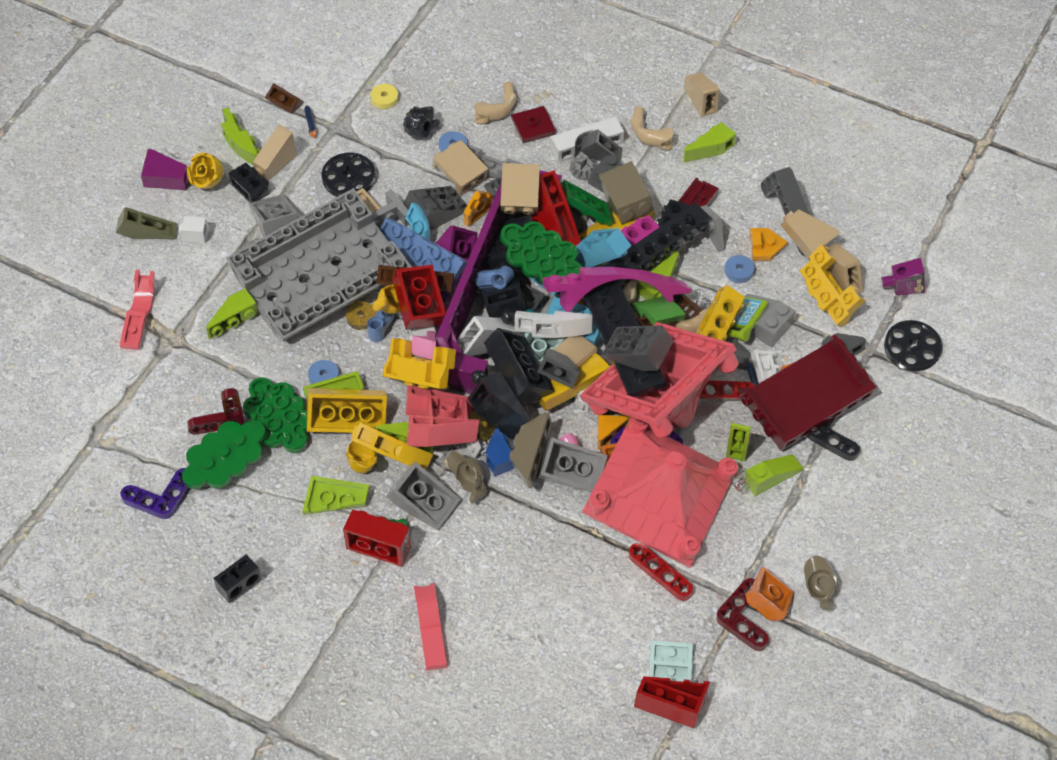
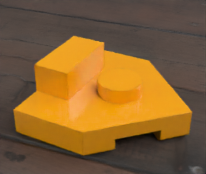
M475 191L463 212L464 224L466 226H471L489 211L493 202V195L490 192Z
M750 228L752 261H770L780 250H783L788 245V241L769 228Z

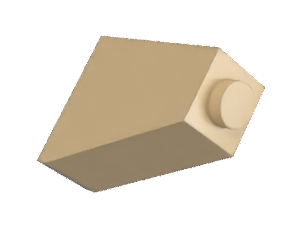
M702 72L686 76L684 89L699 115L704 117L717 113L719 87Z
M279 124L253 160L254 168L267 181L296 157L293 132Z
M797 210L795 213L790 211L783 217L785 221L780 224L807 258L821 245L825 246L840 233L836 228L801 210Z
M837 243L828 246V253L830 256L835 257L836 261L827 271H830L843 291L852 285L857 288V294L862 293L860 260Z

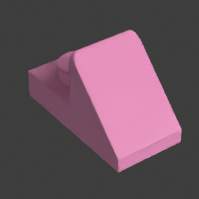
M427 331V336H413L412 354L433 360V350L436 347L435 331Z

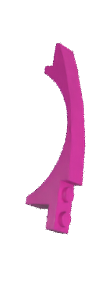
M619 267L579 268V275L571 273L568 276L551 275L550 277L543 278V286L548 293L560 292V305L565 312L571 311L576 303L595 287L618 279H636L646 282L659 290L667 302H673V295L691 293L689 286L681 280L644 270Z

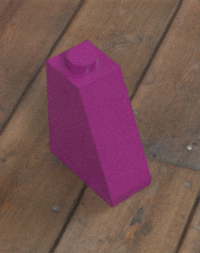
M153 149L147 150L141 173L143 187L186 190L187 183H190L187 175V165Z

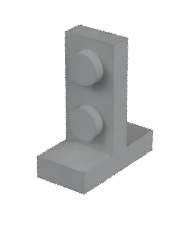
M392 189L385 192L387 205L372 213L376 226L380 228L385 218L393 220L399 218L404 226H408L409 223L405 219L408 212L406 206Z

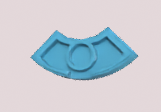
M411 203L405 219L408 221L411 230L430 240L429 223L424 211L417 203Z

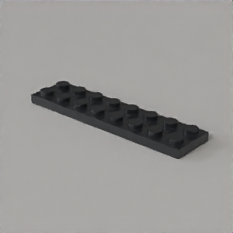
M618 280L603 283L583 296L605 347L617 327L639 326ZM612 361L629 396L636 397L666 387V381L660 368L658 371H641Z

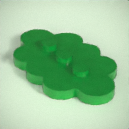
M531 221L523 227L517 224H508L502 228L500 240L508 247L506 252L508 263L514 267H521L524 275L529 278H538L542 285L543 278L550 277L551 275L568 276L571 273L579 275V268H583L580 263L575 261L578 255L576 246L571 242L562 241L561 236L557 232L546 231L541 223Z
M259 377L251 381L249 384L250 397L244 401L243 411L245 416L251 419V421H258L264 426L266 436L262 441L263 444L270 448L283 446L290 453H298L304 450L308 439L306 435L307 411L305 410L303 399L295 396L293 387L286 382L273 384L265 377Z
M228 421L221 424L217 432L206 434L202 438L201 444L192 446L186 453V460L189 465L182 473L184 484L190 489H199L206 484L212 488L219 489L227 486L232 477L242 476L246 472L248 465L257 463L262 457L260 443L266 436L264 426L258 421H248L242 426L237 422Z

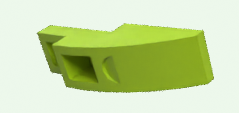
M229 107L222 109L224 123H221V128L226 142L237 155L253 165V160L260 152L259 148L254 147L256 144L253 136H249L247 129L242 131L241 126H237L235 113L231 114Z

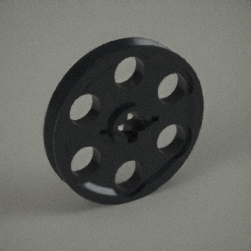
M347 152L333 156L323 166L321 172L323 186L330 194L336 197L353 189L356 184L363 185L359 189L354 188L356 192L362 188L368 192L375 182L374 165L366 156L358 153ZM353 161H361L359 165L352 164ZM337 162L343 163V165L340 167H337L334 164ZM347 169H349V174H350V176H349L350 181H349V182H348V177H347V174H348ZM365 171H368V172L371 173V174L368 175V176H363V175H362V173L365 172ZM328 175H335L333 179H327L326 177ZM338 186L345 187L343 190L336 189V187Z
M905 320L896 323L888 330L884 341V350L888 359L897 367L907 371H923L931 368L938 361L942 351V341L939 334L928 324L916 320ZM918 328L920 333H913L910 329ZM899 332L903 337L896 338L893 333ZM931 338L935 343L929 344L925 339ZM916 342H917V345H916V346H913V347H911V348L909 349V346H910V345L916 344ZM897 347L901 352L894 353L891 351V348ZM929 353L933 356V359H926L923 354ZM913 358L916 363L909 364L906 359Z

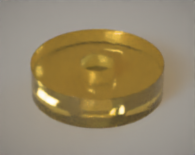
M363 301L351 304L346 310L348 325L356 330L367 329V321L376 314V311L372 309L373 306Z
M474 411L468 419L479 420L477 437L483 440H490L496 428Z

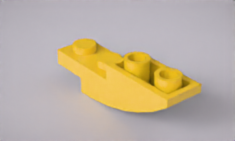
M361 422L352 439L356 443L408 466L417 462L425 470H427L433 454L419 447L409 446L407 442Z

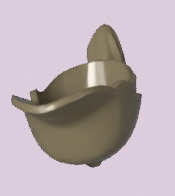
M452 451L447 460L448 466L455 474L456 479L461 483L463 489L471 493L469 500L473 504L476 500L486 496L488 492L483 482L484 469L476 458H465L460 453Z
M812 556L804 565L808 592L811 597L821 602L819 605L823 611H831L834 608L832 598L838 586L836 576L823 557Z

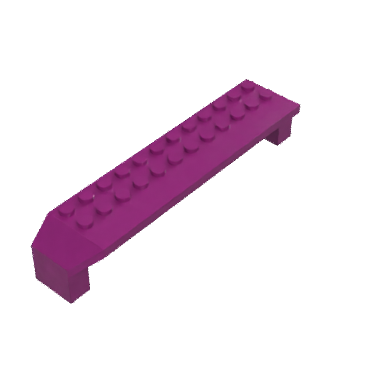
M540 170L539 175L547 172ZM557 174V177H558L559 182H560V184H561V182H562V175H558V174ZM502 180L436 336V347L456 349L454 369H449L447 385L452 390L471 394L477 386L471 381L473 371L482 370L486 376L489 375L488 361L462 354L457 339L461 335L480 289L475 284V274L478 271H486L488 269L483 263L486 253L501 230V223L508 220L511 215L501 211Z

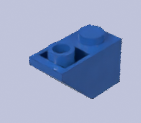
M499 428L494 430L486 450V463L494 477L514 469L513 463L510 461V452L514 449H510L507 436L502 434Z

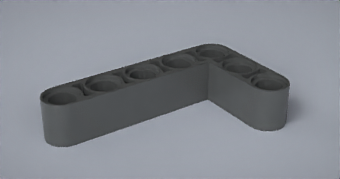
M790 167L770 173L761 182V189L766 197L777 193L785 215L790 211L795 213L797 210L809 214L793 170ZM797 246L799 253L803 256L804 253Z

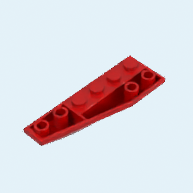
M553 170L540 174L538 212L531 215L532 221L541 223L546 231L557 232L561 236L562 241H568L577 246L581 241L556 171Z

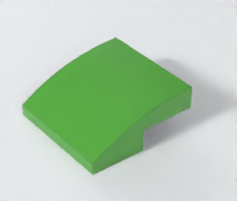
M663 296L632 303V307L640 317L646 316L652 325L656 322L667 324L684 320L686 313L675 302H667Z

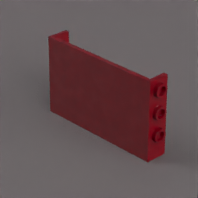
M834 334L828 343L750 389L747 386L744 387L740 394V399L743 405L750 409L753 418L762 425L765 434L771 437L780 451L871 397L877 387L868 377L867 371L857 363L856 357L847 350L844 342Z

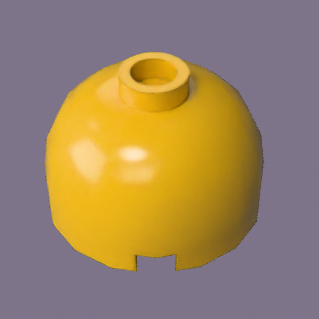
M202 152L197 153L191 158L190 161L192 162L190 167H187V175L192 185L202 189H210L220 183L224 170L221 161L216 156Z

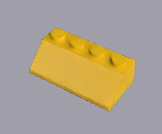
M308 388L307 432L352 433L355 425L359 426L360 422L375 429L377 425L386 424V391Z

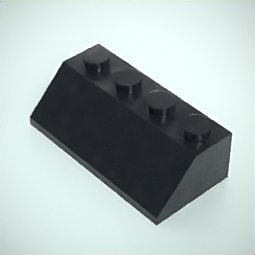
M497 328L484 342L487 353L495 364V368L507 380L520 402L530 403L555 392L549 379L537 372L540 363L524 334Z

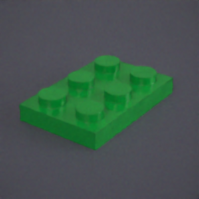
M565 179L561 182V187L569 207L579 209L585 216H592L600 224L605 223L610 226L614 220L607 202Z

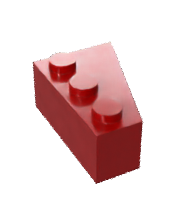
M643 676L636 692L634 707L695 728L708 695L710 681L693 683L686 679L680 682L670 681V678Z

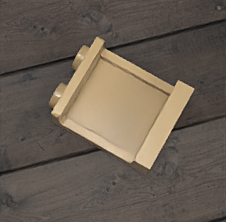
M462 140L450 144L446 150L438 152L433 158L432 167L434 169L439 167L456 185L455 191L459 196L487 178L488 168Z
M503 163L501 211H504L506 214L523 212L526 215L538 212L540 165Z

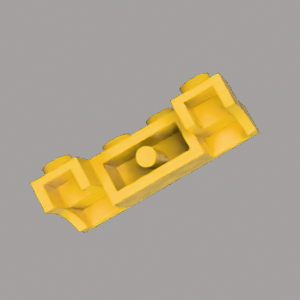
M821 245L809 256L810 261L799 271L806 280L805 284L809 288L807 290L808 293L817 300V306L822 311H827L836 325L843 327L850 320L852 314L865 302V299L859 297L856 292L857 288L852 285L844 291L842 290L830 271H827L836 261V258L830 256L828 247Z
M391 338L390 353L383 367V377L404 381L405 385L418 384L419 388L429 389L433 387L446 389L449 369H454L456 349L434 347L433 360L412 356L411 340Z

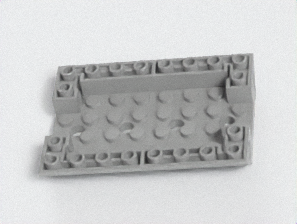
M354 188L226 257L242 289L245 288L256 302L260 315L274 335L282 341L384 285L376 284L378 265L412 267L393 241L388 242L376 226L372 212ZM365 243L373 244L370 248L363 247ZM334 260L341 261V264L338 266H334L331 263ZM302 278L310 279L307 283L300 282ZM272 295L277 296L275 301L267 300Z

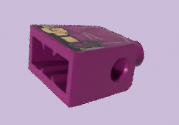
M921 258L895 264L891 267L892 275L881 277L883 288L893 286L895 295L925 293V272Z

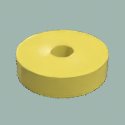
M379 84L371 90V102L380 109L391 108L398 102V91L393 85Z

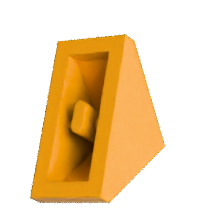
M598 415L597 449L601 451V446L610 444L611 438L627 425L629 421L627 416Z

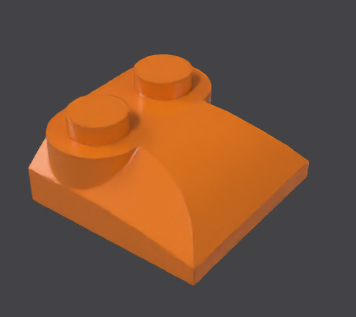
M762 566L752 588L746 592V600L751 607L755 608L766 619L781 621L786 617L794 591Z

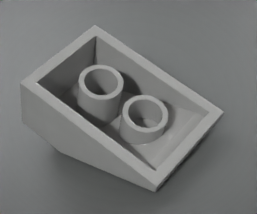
M284 194L249 203L263 237L298 219V213Z
M747 293L745 297L767 300L768 306L754 325L750 335L772 348L793 324L795 310L781 301Z
M551 437L547 440L537 478L592 492L604 470L608 455Z
M414 462L405 470L386 495L400 509L436 530L441 527L461 500L417 462Z

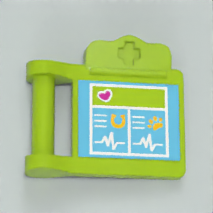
M745 297L742 302L744 304L743 308L735 315V323L732 326L742 328V330L728 329L727 336L739 338L740 341H748L751 330L768 306L767 300Z

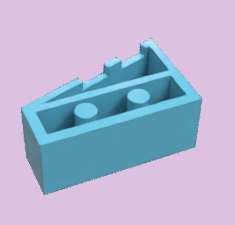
M619 228L593 230L576 246L578 250L576 260L582 264V267H593L616 258H622L627 254V250L632 245Z

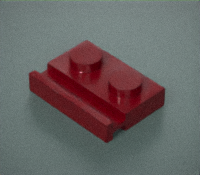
M696 177L678 201L690 206L695 202L700 207L704 205L709 206L718 194L719 188L705 181H699V178Z

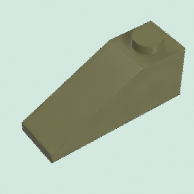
M125 207L118 218L116 233L133 239H175L177 223Z

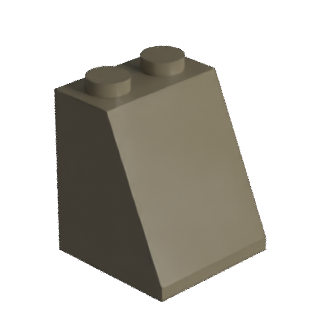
M632 161L599 174L606 201L621 224L654 211L651 196Z

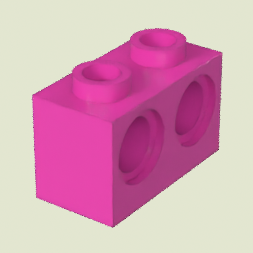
M647 215L642 219H637L632 225L625 226L621 229V232L633 246L660 226Z

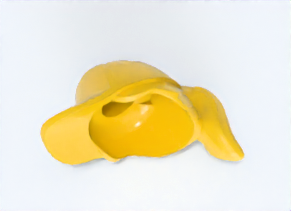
M394 284L380 290L377 300L373 303L372 309L379 312L381 310L387 314H394L400 311Z
M355 425L352 431L351 443L347 447L346 457L353 471L366 473L374 467L377 455L375 451L352 441L358 425Z

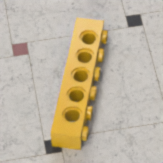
M729 285L719 288L696 333L725 341L728 329L735 323V315L743 308L744 304L742 302L745 296Z

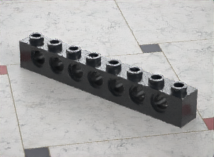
M695 202L631 246L625 256L613 259L602 267L649 271L656 262L663 261L672 251L676 252L683 243H689L696 234L705 232L709 227L710 217ZM618 279L619 284H620V286H621L622 289L625 287L626 283L629 282L630 280H631V281L636 280V279Z

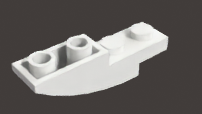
M516 311L515 331L532 333V337L541 338L580 336L592 333L593 316L592 314L555 311L554 315Z

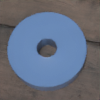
M455 131L443 134L439 139L440 152H443L450 144L456 143L459 140H462L467 146L466 137Z
M732 256L725 263V275L735 283L747 282L753 277L754 263L746 256Z
M319 360L313 363L308 370L310 384L339 376L337 366L329 360Z

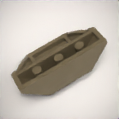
M544 412L521 426L519 434L517 433L515 436L514 450L510 452V461L513 463L515 471L530 489L533 488L552 426L549 412Z

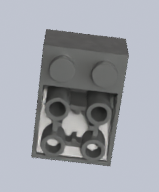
M452 186L409 190L403 203L408 210L411 203H417L424 211L430 229H435L459 217L467 207L465 201Z
M662 325L617 327L601 357L641 371H658L674 341Z

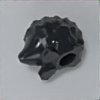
M414 106L403 119L404 132L415 139L428 137L432 128L439 127L440 123L438 119L433 120L434 107L419 108Z

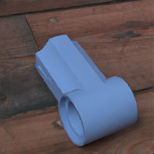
M502 266L500 269L478 271L475 274L474 281L480 289L490 287L502 289L514 279V272L508 266Z
M380 310L367 321L368 337L371 341L379 342L384 339L385 331L396 313L387 314Z

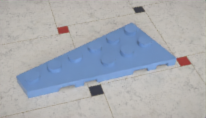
M385 218L379 229L388 242L393 241L412 267L433 264L434 271L453 273L452 288L468 262L391 218ZM440 291L444 303L450 292Z

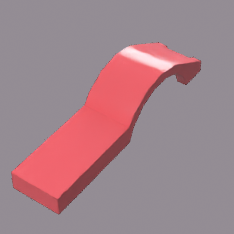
M140 270L135 271L133 304L131 309L126 312L120 340V347L123 349L140 350L146 317L151 310L153 302L154 271H150L149 276L140 275Z
M434 583L422 587L416 585L414 586L426 671L447 668Z

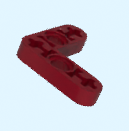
M234 388L223 390L221 392V400L224 412L189 419L187 421L188 432L193 435L215 432L221 424L228 421L237 422L242 426L244 424V416L238 390Z
M748 578L740 584L718 609L716 620L720 626L753 650L763 651L768 646V634L741 615L749 606L745 595L747 587L750 588L755 581L754 578ZM738 598L744 604L742 606H735L732 601ZM729 609H731L729 618L723 619L722 615H727ZM743 624L747 626L748 631L742 633L736 627ZM756 639H763L762 642H755Z

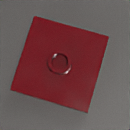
M544 106L511 114L512 122L522 143L556 134V130Z

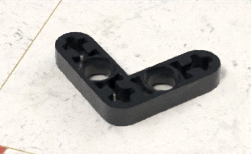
M840 415L821 426L820 433L814 434L811 432L807 435L812 442L845 460L853 461L858 458L859 445L831 429ZM834 438L838 440L839 443L837 445H832L828 442V440ZM853 449L854 452L848 453L847 450Z

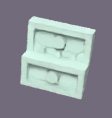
M651 641L649 677L670 678V681L680 682L686 679L691 682L693 644Z

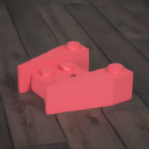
M407 385L405 414L409 415L407 445L430 447L476 442L479 420H474L475 410L468 401V397L434 388L425 389Z

